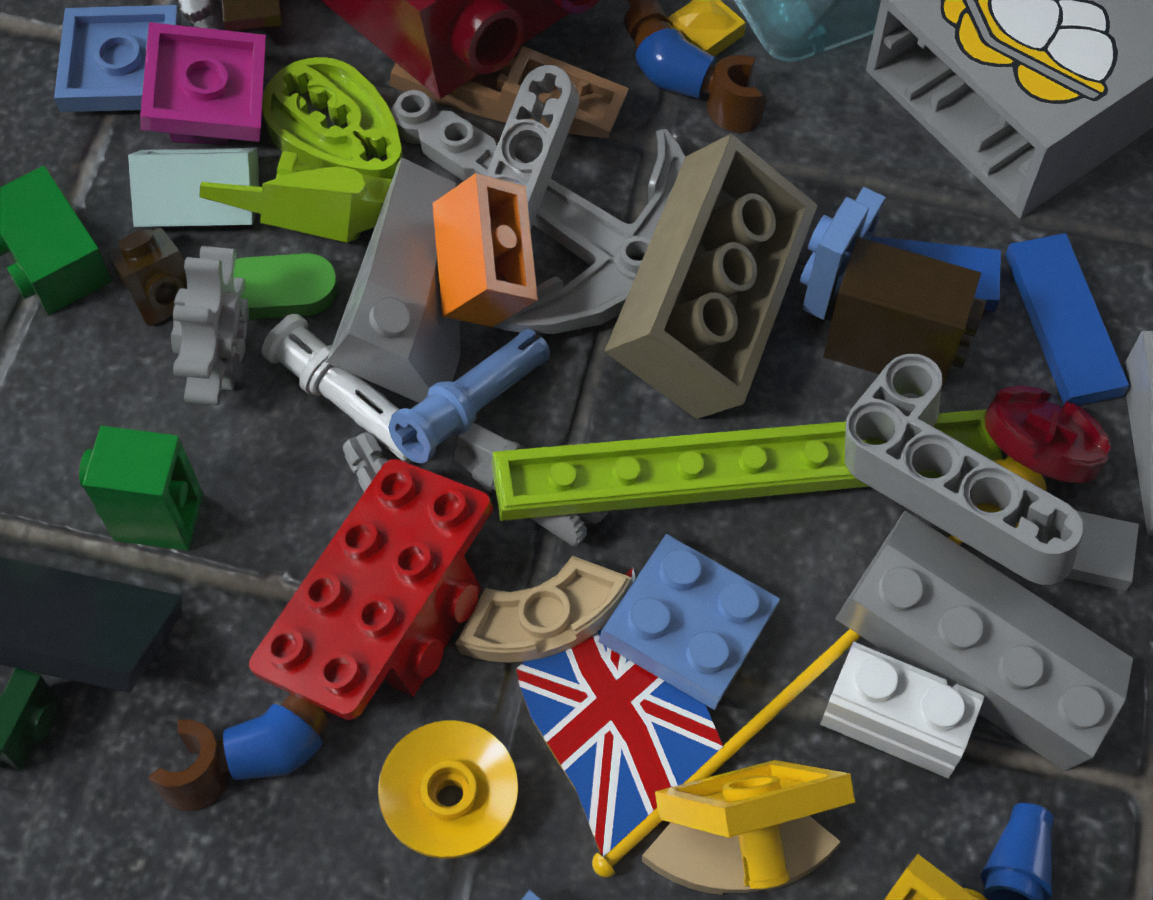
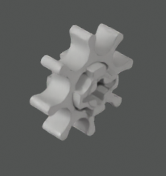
M202 246L200 258L187 257L185 260L184 268L187 277V289L180 288L176 295L173 311L174 323L171 333L173 353H179L173 365L174 376L187 377L184 393L185 403L220 405L221 390H233L235 386L233 362H241L244 356L247 321L249 318L248 301L241 298L245 291V278L234 277L236 249Z

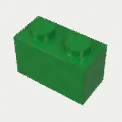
M44 165L0 187V257L9 253L15 263L6 269L25 300L36 295L47 315H50L112 282L97 245Z
M100 425L93 449H86L82 456L79 468V482L81 487L85 489L95 507L97 515L102 519L113 541L189 551L204 493L179 436Z

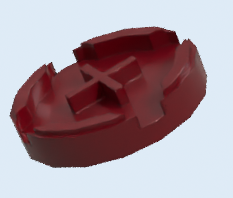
M1018 385L1003 388L996 394L984 414L985 429L995 444L1007 455L1030 470L1058 481L1083 483L1096 479L1109 458L1107 454L1111 449V444L1107 433L1090 414L1074 403L1071 404L1068 401L1065 402L1062 408L1048 402L1047 400L1051 394L1041 388Z

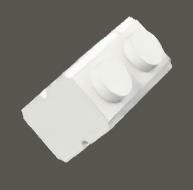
M853 641L820 725L949 779L955 766H957L962 758L985 695L958 684L951 687L947 685L946 679Z

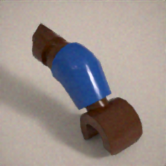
M627 0L631 8L624 16V25L637 48L635 53L636 62L655 86L659 89L696 99H701L704 93L709 94L707 102L709 117L715 124L725 130L736 133L750 132L759 125L767 99L757 87H749L756 57L732 55L722 58L715 66L716 57L691 44L685 39L681 31L672 28L658 0Z
M289 694L281 705L272 704L263 715L224 729L222 739H216L213 732L203 723L192 719L177 720L180 738L190 754L199 753L198 758L189 768L180 772H169L160 767L147 778L170 807L181 811L200 810L211 805L223 794L229 783L230 774L234 780L286 776L305 765L323 745L320 735L329 725V720L326 717L328 711Z

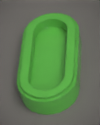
M311 253L239 258L235 262L234 277L245 278V291L241 298L248 301V320L280 318L291 314H299L300 316L315 315L329 308L337 297L338 284L334 268L322 256Z

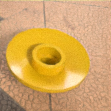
M455 720L426 724L403 737L386 758L378 784L381 812L386 824L395 837L405 846L419 854L439 859H454L474 854L495 841L505 830L513 816L518 798V779L514 762L504 745L490 732L477 725ZM447 786H456L461 789L463 796L456 805L444 806L437 800L439 792Z

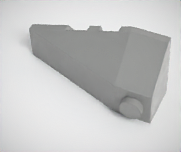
M401 158L397 164L326 363L420 403L427 397L429 388L435 383L453 381L461 356L460 320L442 317L432 205L433 202L455 188L456 183Z

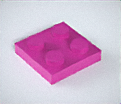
M149 22L140 130L259 142L266 35Z

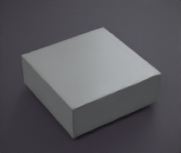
M1077 511L1083 521V536L1071 574L1066 578L1126 591L1133 580L1139 524Z

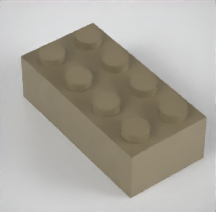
M732 133L686 156L604 352L695 419L744 404L818 205Z

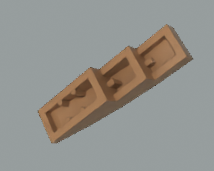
M525 46L521 47L517 58L513 57L502 69L491 74L479 73L441 100L397 63L391 71L389 84L390 87L404 92L418 90L432 98L435 103L506 123L520 86L527 74L543 65H555L567 73L578 89L579 94L578 108L568 134L601 138L609 137L629 90L625 86ZM554 85L550 93L541 92L538 98L545 106L549 98L559 99L561 93ZM542 116L540 123L549 128L550 125Z

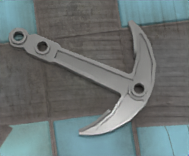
M410 90L398 97L391 113L397 124L399 138L402 141L411 144H421L423 155L463 181L475 173L486 175L497 148L494 138L452 111H438L434 100L424 92ZM667 129L656 131L658 156L648 184V204L632 224L622 222L550 178L533 225L588 263L590 267L566 286L563 285V281L559 277H553L536 286L538 300L495 325V328L514 332H521L528 328L535 331L536 334H556L602 325L620 315L642 260L635 261L630 258L644 257L685 159L679 144ZM515 157V161L519 163H524Z

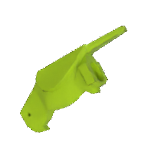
M282 151L277 167L276 179L263 183L262 187L201 182L199 197L261 214L260 223L348 243L357 240L362 232L375 227L392 179L372 177L361 174L355 169L341 166L313 169L298 162L297 153Z

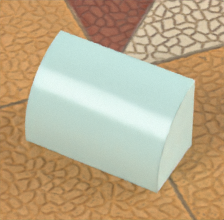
M257 148L139 150L128 155L134 227L252 225L256 218L255 212L200 198L199 192L201 182L259 187Z

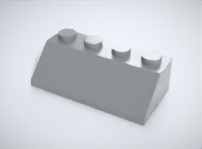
M904 511L835 618L893 658L946 679L947 685L951 687L958 684L985 695L978 714L1064 771L1093 758L1126 700L1133 662L1132 657L907 511Z

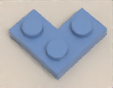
M863 187L856 200L848 197L845 198L834 218L823 215L808 245V250L813 251L806 263L800 278V283L808 286L802 310L820 319H825L838 296L857 237L870 240L876 231L885 196Z

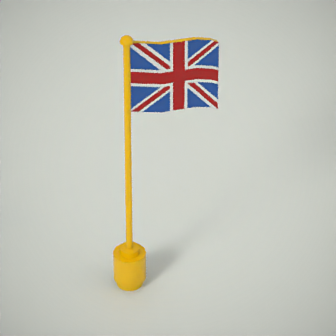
M1010 456L1004 460H994L995 463L1044 491L1047 490L1045 480L1041 474L1023 466ZM990 503L975 505L979 510L988 513L1001 511L1000 508ZM953 535L948 538L959 546L963 543V541ZM633 567L624 574L632 577L633 582L635 581L636 577ZM603 628L590 638L568 650L542 659L524 661L517 667L520 690L531 719L577 792L600 854L596 853L592 860V867L595 873L605 878L615 875L616 873L612 867L663 821L659 819L655 791L710 777L851 647L853 641L856 642L861 636L849 629L724 745L720 740L705 704L599 643Z

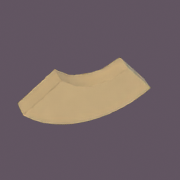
M572 556L556 576L537 587L515 592L485 588L474 612L468 619L456 642L460 654L492 662H524L561 653L590 638L605 626L633 584L632 577Z
M810 816L781 823V837L790 881L780 886L764 889H751L749 886H744V870L738 836L727 838L670 823L642 855V862L672 882L705 893L722 895L723 893H749L763 890L768 892L796 882L814 871L832 855L841 841Z

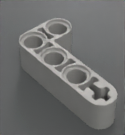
M905 354L894 358L861 396L846 418L845 464L848 471L858 480L1023 578L1040 585H1052L1063 581L1071 574L1083 536V521L1078 512L1066 502L934 428L939 415L942 389V373L938 365L930 358L920 354ZM905 393H914L920 395L921 397L907 398L901 395ZM878 438L886 443L870 445L863 442V440ZM933 470L943 476L939 478H926L918 472ZM990 503L1000 508L1001 511L988 513L979 510L975 505Z

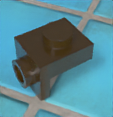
M161 227L152 231L139 230L127 235L120 241L119 247L106 252L116 274L131 294L142 319L148 326H153L173 316L174 301L179 289H187L185 262L178 248Z

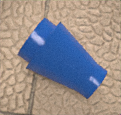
M1019 803L1013 806L1010 820L980 875L985 885L983 894L987 900H1049L1052 897V828L1054 816L1050 811L1031 803Z

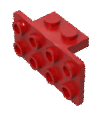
M391 459L384 463L249 660L250 670L257 678L346 720H352L361 715L384 678L387 679L392 688L414 697L425 678L430 677L439 667L444 648L460 623L468 620L476 608L478 595L482 588L464 555L493 511V504L489 496L485 492L399 459Z

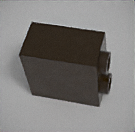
M857 237L838 292L823 358L880 374L894 358L905 354H920L930 358L938 365L942 373V393L951 365L963 369L972 339L976 335L984 311L986 300L974 297L982 272Z

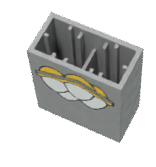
M881 0L866 71L1021 219L1153 128V0Z

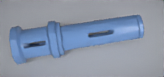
M528 328L524 329L514 339L456 381L435 383L429 388L427 397L412 409L403 408L392 414L388 429L396 447L413 462L421 464L433 458L436 447L451 435L459 436L471 428L472 423L476 419V413L538 366L545 364L549 360L550 350L546 341L540 337L527 346V344L535 339L536 332Z

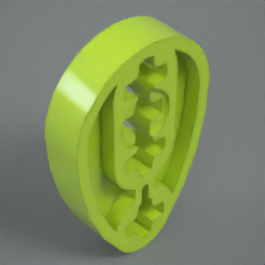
M307 58L287 65L277 72L267 84L262 97V111L268 134L278 149L297 153L298 162L313 169L341 166L355 169L361 174L372 177L393 178L397 164L403 158L397 124L385 100L373 84L356 68L346 62L333 58ZM295 90L297 92L289 96V93ZM309 91L312 105L319 110L328 106L330 119L336 125L328 129L325 115L319 111L309 114L307 102L299 94ZM347 122L348 126L342 129L340 126ZM366 153L368 155L372 154L377 158H373L367 162ZM387 154V160L382 162L378 159Z

